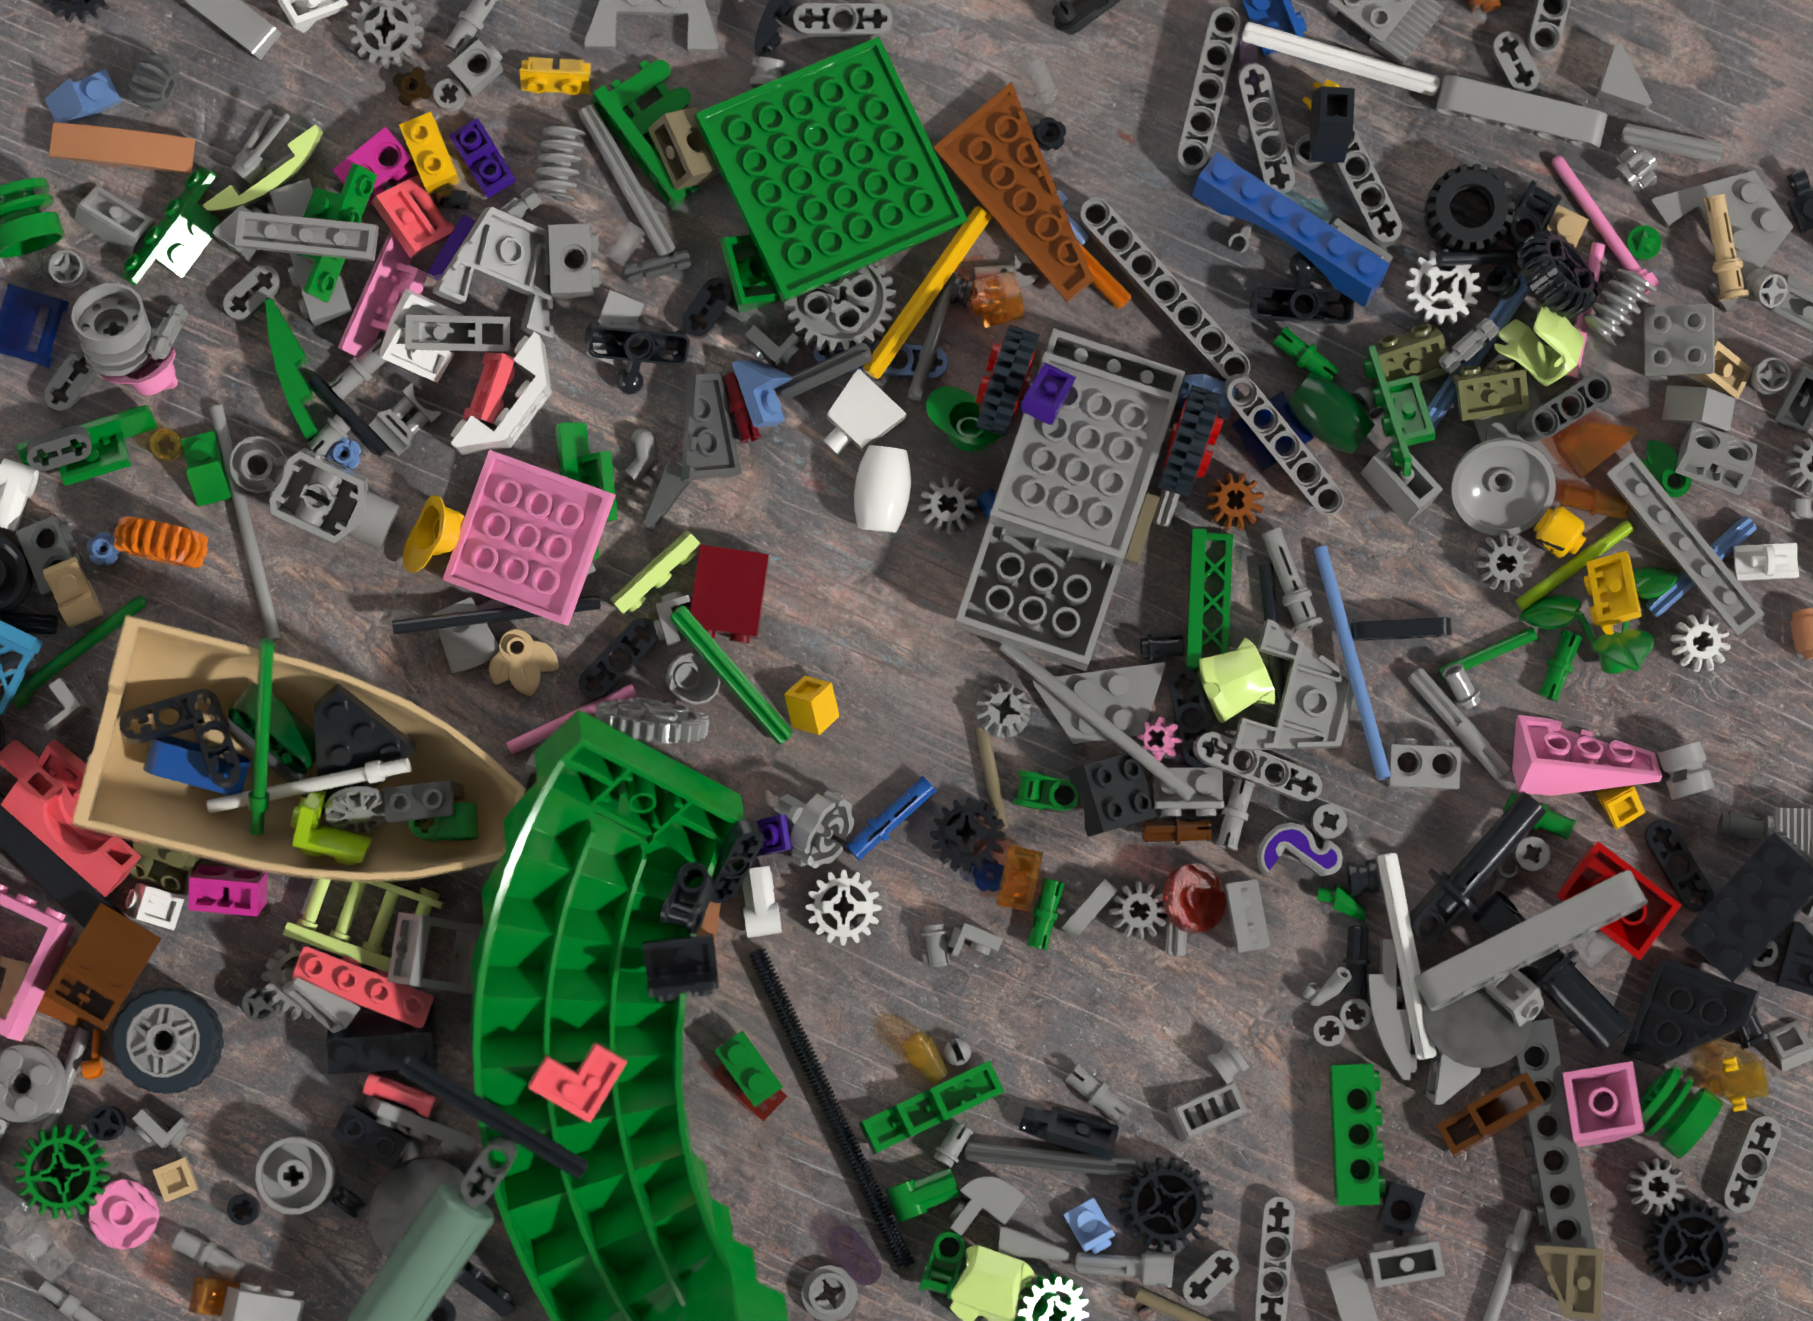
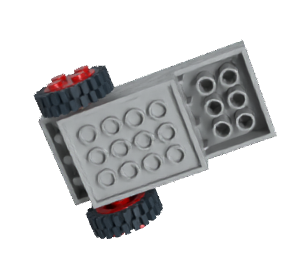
M1009 325L1001 345L994 343L986 369L991 374L989 378L982 377L975 403L981 405L976 424L977 428L1004 437L1007 436L1020 400L1024 399L1033 383L1030 381L1032 376L1030 370L1040 334ZM1053 328L1038 373L1046 362L1076 377L1052 425H1048L1026 413L1023 415L954 627L1086 671L1163 440L1168 441L1166 448L1169 450L1163 465V473L1158 488L1189 497L1197 476L1204 478L1213 454L1207 448L1209 444L1215 445L1224 419L1217 417L1222 394L1192 385L1178 422H1174L1173 428L1168 427L1185 371Z

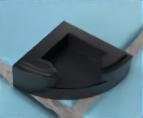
M442 190L437 191L435 194V205L437 207L469 209L470 196L467 191Z

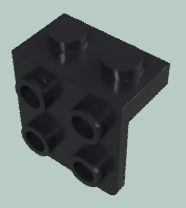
M713 933L643 942L648 997H656V1001H669L676 999L677 994L691 992L693 997L711 995L713 989L719 988Z

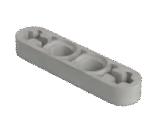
M1256 62L1248 63L1239 70L1238 84L1264 183L1276 191L1285 194L1293 188L1295 174L1270 75L1261 64ZM1254 69L1257 74H1263V79L1258 81V86L1261 93L1267 90L1268 96H1257L1248 101L1247 95H1255L1253 86L1250 83H1245L1244 79L1249 77V71ZM1260 102L1268 103L1272 108L1271 117L1264 122L1255 120L1252 113L1254 106ZM1267 136H1275L1280 141V148L1273 155H1267L1261 149L1262 140ZM1284 156L1285 162H1278L1282 174H1288V179L1283 180L1284 186L1278 188L1276 183H1270V178L1275 176L1272 164L1265 168L1264 162L1277 161Z
M1209 732L1201 734L1194 742L1193 752L1200 762L1299 802L1312 801L1322 792V781L1318 774L1261 750L1244 751L1250 756V766L1245 771L1237 769L1233 763V757L1238 752L1232 750L1234 739L1219 733ZM1213 739L1214 747L1222 751L1227 750V745H1230L1231 748L1225 756V764L1221 763L1224 756L1218 753L1210 754L1207 757V750L1202 747V744ZM1271 763L1278 765L1282 770V778L1276 784L1269 782L1265 777V769ZM1291 770L1294 771L1291 777L1294 780L1303 781L1309 778L1308 784L1313 787V790L1302 795V788L1293 783L1288 784V790L1285 789L1284 786L1290 779Z
M1273 1196L1268 1199L1262 1210L1254 1321H1265L1260 1319V1315L1268 1311V1301L1261 1302V1295L1270 1298L1282 1297L1281 1304L1274 1302L1273 1311L1280 1316L1279 1321H1286L1295 1209L1291 1201L1281 1196ZM1277 1202H1282V1207L1288 1209V1216H1282L1280 1223L1281 1228L1288 1226L1287 1234L1279 1231L1267 1232V1225L1275 1227V1216L1269 1214V1209L1275 1208ZM1272 1237H1280L1285 1242V1252L1279 1257H1272L1266 1251V1243ZM1269 1272H1277L1283 1279L1282 1287L1276 1292H1269L1263 1286V1279Z

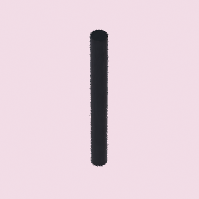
M1272 564L1258 565L1264 621L1270 619L1279 624ZM1268 654L1270 680L1275 689V703L1281 702L1285 687L1282 658Z

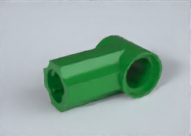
M950 1168L935 1172L919 1180L911 1179L886 1189L897 1222L923 1214L930 1207L960 1196Z

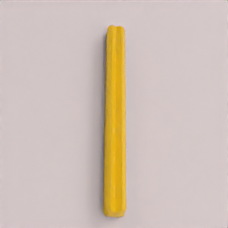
M976 206L968 215V221L961 225L873 351V359L864 364L863 370L869 376L875 379L881 378L991 220L987 210Z

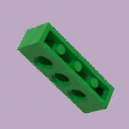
M1374 1064L1328 1065L1335 1205L1380 1204V1197H1384L1386 1194L1384 1175L1379 1176L1378 1162L1384 1161L1383 1140H1377L1376 1126H1382L1381 1105H1375V1091L1381 1090L1380 1071L1374 1070ZM1354 1089L1361 1090L1365 1096V1102L1359 1109H1352L1347 1103V1096ZM1356 1124L1364 1126L1367 1132L1366 1139L1360 1144H1353L1348 1136L1350 1128ZM1358 1159L1364 1160L1368 1165V1173L1362 1179H1355L1350 1173L1351 1164Z

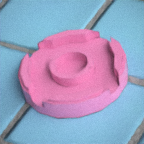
M128 1179L112 1181L103 1186L106 1190L103 1195L95 1194L94 1198L98 1203L95 1206L90 1205L89 1224L96 1238L108 1247L122 1250L138 1247L149 1240L157 1228L160 1216L158 1202L151 1190L140 1182Z

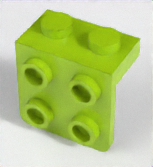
M327 791L310 792L307 798L302 797L299 807H295L291 820V827L296 828L292 846L301 848L300 851L310 856L325 854L335 857V861L345 865H354L355 862L361 863L371 847L372 838L319 824Z

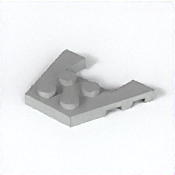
M600 0L584 41L585 49L616 50L618 14L688 16V52H719V45L705 0Z
M1755 170L1658 196L1649 202L1666 228L1694 209L1698 210L1709 226L1703 199L1713 195L1726 194L1727 209L1737 258H1741L1744 265L1741 268L1743 284L1750 272L1755 269H1762L1793 228V225ZM1718 280L1707 287L1724 312L1731 309L1738 300L1737 298L1718 301L1717 296L1720 294Z
M494 207L485 208L433 288L432 293L457 304L466 302L472 274H477L527 295L528 299L520 330L531 335L536 332L543 340L553 339L554 326H550L549 312L550 309H553L552 296L548 292V276H550L549 232Z
M1267 619L1264 621L1257 650L1291 662L1275 726H1268L1245 718L1239 719L1232 750L1340 747L1354 697L1348 673L1323 655L1319 656L1306 647L1304 642L1296 636L1286 633L1279 628V624Z

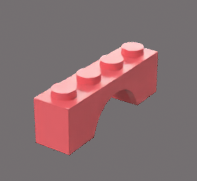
M36 764L16 782L0 805L106 897L127 877L142 856L120 837L111 835L105 837L95 836L79 827L72 826L73 821L63 804V786Z

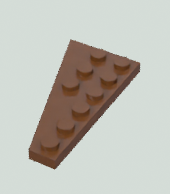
M1010 82L938 142L933 149L1064 301L1068 303L1093 282V277L1072 230L1066 211L1060 201L1038 143L1029 126L1028 119L1017 97L1013 83Z

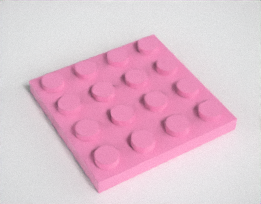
M489 450L462 523L459 540L452 551L442 580L569 626L616 495Z

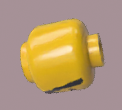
M1558 506L1554 510L1548 508L1533 528L1537 532L1535 536L1537 544L1558 558L1564 557L1568 552L1575 555L1587 539L1582 535L1585 529L1584 521L1563 506Z

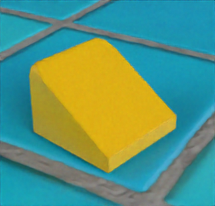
M1633 785L1600 789L1596 792V796L1615 830L1646 814Z

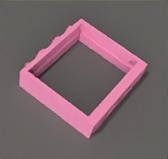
M0 884V905L48 927L7 1017L0 1016V1035L22 1042L75 926L63 921L66 915L55 909L47 907L44 912L35 908L38 901L18 893L17 897L14 898L6 894L8 887Z

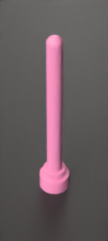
M1562 156L1553 157L1551 161L1553 168L1624 269L1638 274L1656 288L1660 284L1653 272L1648 273L1646 268L1641 269ZM1646 289V290L1644 291V293L1647 294V293H1649L1651 290H1647V289Z

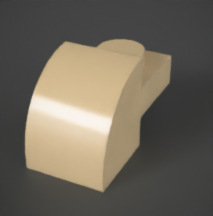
M76 556L43 570L44 577L58 603L59 612L70 628L104 614L102 605L90 581H87Z

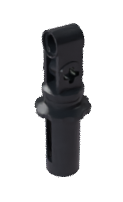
M1498 890L1478 908L1481 911L1478 916L1472 914L1475 922L1492 937L1526 921V918L1518 911L1510 899ZM1558 949L1518 969L1519 972L1526 975L1539 988L1541 996L1545 994L1601 1054L1631 1027L1632 1024L1575 967L1576 962L1574 963L1573 960L1579 954L1576 949L1566 954Z

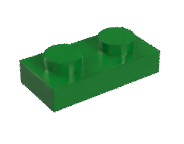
M743 1030L714 1050L754 1107L783 1088Z

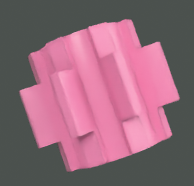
M1159 717L1155 725L1145 721L1146 731L1144 735H1137L1138 739L1144 741L1145 745L1143 748L1149 753L1152 751V754H1154L1158 761H1161L1165 753L1174 757L1176 755L1175 744L1183 742L1182 739L1176 738L1175 733L1179 726L1172 724L1167 727L1168 724H1166V719L1163 717ZM1157 732L1165 733V736L1162 738L1164 745H1155L1158 739L1155 735Z

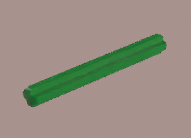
M680 606L674 610L669 617L670 621L771 738L779 745L787 741L792 734L791 728L685 606Z

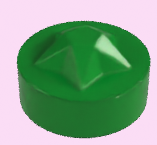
M1647 225L1634 228L1628 234L1625 242L1629 252L1638 261L1652 259L1659 252L1662 244L1658 231Z

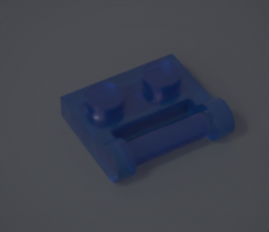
M8 284L0 310V354L50 369L53 359L50 357L62 314L63 312L67 313L70 302ZM42 305L50 308L37 353L27 349L40 306Z

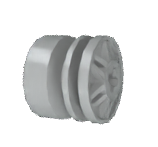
M105 283L90 288L78 298L73 306L71 319L86 362L95 372L106 376H124L136 372L147 364L152 356L147 350L154 335L141 297L135 290L120 283Z

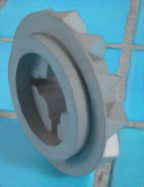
M996 683L986 688L979 696L976 703V717L980 726L988 734L998 738H1010L1019 734L1026 727L1030 720L1031 704L1028 702L1024 691L1019 690L1013 684ZM1008 698V709L1016 714H1008L999 723L1000 711L996 710L993 706H1000Z
M834 1265L819 1267L812 1271L804 1281L802 1287L803 1304L807 1311L818 1320H841L850 1314L857 1302L858 1291L856 1282L846 1270ZM823 1279H826L827 1284L829 1283L832 1288L844 1287L835 1296L836 1308L828 1299H819L817 1301L815 1299L824 1292Z

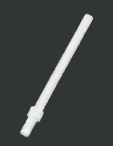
M408 758L385 763L378 760L365 763V767L266 787V792L270 795L269 801L363 781H368L371 784L384 781L387 776L410 772L411 766ZM251 791L207 800L209 813L248 806V793Z

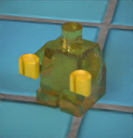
M1736 1056L1723 1058L1722 1078L1709 1081L1711 1093L1725 1092L1726 1099L1733 1105L1734 1112L1747 1110V1099L1770 1095L1763 1059L1739 1064Z

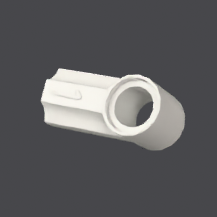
M6 458L0 464V528L15 532L19 528L27 499L33 495L36 488L39 471L33 469L30 465Z
M770 866L750 868L742 882L746 907H743L747 937L752 938L782 933L778 902H775Z

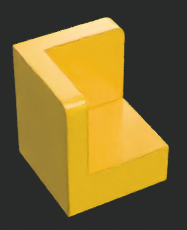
M804 675L784 694L791 725L795 729L820 735L839 717L832 682Z

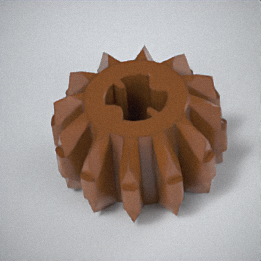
M1231 472L1225 474L1226 486L1221 480L1216 478L1213 481V485L1219 492L1213 490L1206 492V497L1216 500V502L1205 506L1206 511L1218 510V513L1212 518V522L1217 523L1224 517L1226 519L1223 525L1224 530L1228 531L1232 521H1235L1238 531H1242L1244 529L1243 518L1251 525L1257 521L1250 511L1255 513H1262L1263 506L1253 503V501L1262 499L1264 494L1263 492L1251 493V490L1258 483L1256 480H1252L1245 486L1243 484L1246 478L1245 473H1240L1237 483H1234L1233 475ZM1232 494L1235 497L1238 494L1241 496L1242 500L1239 504L1242 508L1237 510L1236 506L1233 509L1229 508L1227 503L1230 499L1227 495Z

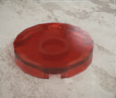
M1198 863L1179 866L1170 873L1164 884L1163 903L1165 912L1170 921L1181 931L1190 934L1205 932L1218 925L1224 914L1226 904L1225 892H1221V887L1218 884L1221 881L1218 875L1209 867Z

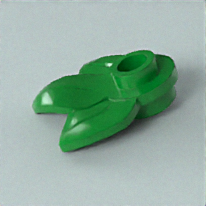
M1648 440L1646 444V459H1641V462L1671 498L1683 496L1690 489L1692 478L1675 473L1678 460L1675 450L1661 441ZM1670 475H1675L1679 478V485L1677 487H1672L1668 484V477Z

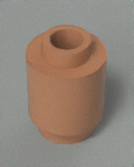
M1806 608L1792 612V621L1789 623L1796 655H1804V660H1812L1813 608Z

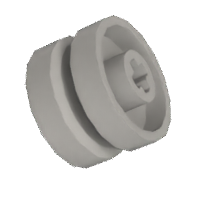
M293 1136L274 1142L262 1153L256 1165L255 1182L260 1196L269 1207L284 1214H301L319 1208L330 1198L337 1185L338 1169L333 1154L323 1143L311 1137ZM295 1168L297 1171H303V1179L298 1181L293 1179L292 1172Z

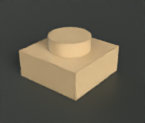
M1558 205L1546 229L1556 231L1559 236H1565L1567 242L1573 243L1576 248L1589 219Z
M187 1157L152 1170L165 1203L199 1190Z

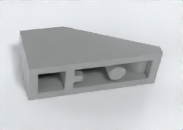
M405 315V350L510 352V317Z

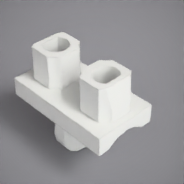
M1797 543L1733 547L1734 571L1738 581L1799 578Z

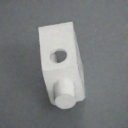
M858 369L827 413V419L836 427L823 442L836 455L850 442L863 451L906 419V413Z

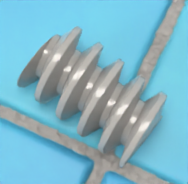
M564 126L545 127L542 130V135L549 140L542 141L540 149L546 152V154L539 155L537 159L545 167L536 169L535 175L542 179V181L534 182L533 189L545 198L575 202V198L567 194L566 191L577 188V184L568 179L569 176L579 175L580 173L579 170L571 167V163L582 161V157L573 153V150L584 148V144L575 138L579 135H586V133Z
M1618 269L1616 274L1621 282L1615 280L1608 282L1613 293L1606 291L1600 293V297L1605 304L1594 302L1591 307L1596 316L1587 313L1583 316L1588 327L1613 346H1616L1611 338L1612 334L1624 336V332L1619 326L1620 323L1633 324L1628 316V312L1641 313L1636 304L1637 300L1645 303L1650 301L1644 291L1646 289L1657 291L1652 284L1630 270Z

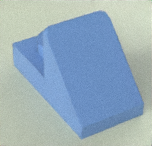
M106 68L76 83L70 78L45 98L55 122L76 124L122 102Z
M760 360L733 362L732 365L753 426H777L784 422L781 403L774 389L793 378Z

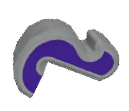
M1292 822L1275 826L1262 838L1255 854L1257 870L1263 877L1268 874L1284 850L1320 876L1336 873L1342 866L1343 861L1342 852L1336 844L1326 840L1322 843L1321 849H1319L1312 833L1303 825Z

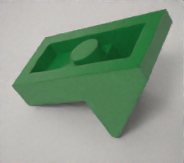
M215 431L181 439L188 467L185 471L198 507L232 499Z

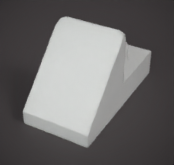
M277 0L292 26L302 33L307 32L317 20L339 13L349 5L346 0Z

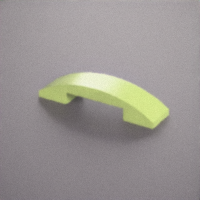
M314 125L288 143V147L295 156L241 194L236 186L230 185L204 203L203 206L207 211L211 212L237 209L241 205H250L269 196L270 190L285 185L307 163L316 149L323 131L319 126Z

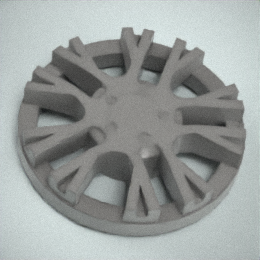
M365 786L349 787L334 793L325 804L327 823L332 824L333 829L349 830L360 834V831L366 830L367 834H370V831L376 832L377 826L381 824L387 825L385 804L378 806L384 803V793L378 789ZM360 794V796L349 798V796Z

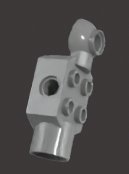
M261 436L244 439L231 452L229 466L233 479L246 491L254 493L271 491L269 502L272 515L334 544L344 536L349 535L377 549L381 548L400 505L370 492L367 476L307 448H303L291 457L285 456L278 444L269 438ZM253 455H261L266 459L268 466L265 472L260 473L253 470L250 463Z

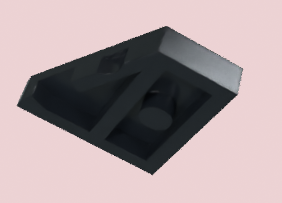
M1793 921L1775 986L1813 996V935L1804 928L1805 926L1801 922Z

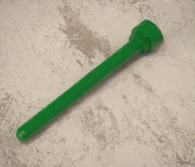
M136 596L25 681L22 679L12 699L14 705L19 710L31 702L30 698L34 696L33 691L125 622L126 616L133 617L147 604L146 599L143 596Z

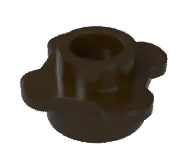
M414 67L409 73H397L393 77V84L398 87L400 93L399 101L402 105L409 106L412 102H417L421 99L426 100L431 96L432 90L426 85L424 79L426 73L423 68ZM411 83L415 84L414 89L409 88Z

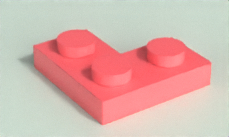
M595 1042L577 1072L546 1055L528 1087L590 1123L627 1061Z

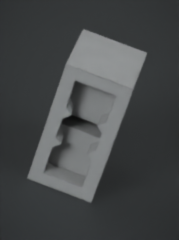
M1692 422L1680 445L1675 473L1741 495L1753 473L1758 445Z
M1397 738V744L1388 746L1387 763L1391 777L1387 778L1386 787L1451 791L1460 789L1461 747H1452L1453 741L1432 740L1431 746L1418 745V739ZM1406 753L1414 758L1415 768L1412 772L1406 773L1399 769L1397 761L1401 754ZM1442 755L1449 760L1450 768L1446 774H1438L1433 769L1432 762L1435 756Z

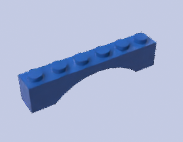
M1216 152L1198 176L1192 194L1193 197L1220 214L1249 221L1282 238L1314 263L1335 289L1361 306H1366L1382 284L1390 266L1388 262L1218 152Z

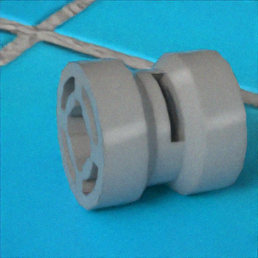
M61 250L56 252L49 260V274L62 287L74 289L80 287L88 277L87 264L75 252Z
M1767 358L1754 367L1750 376L1751 385L1761 395H1774L1789 383L1791 376L1790 368L1780 358Z

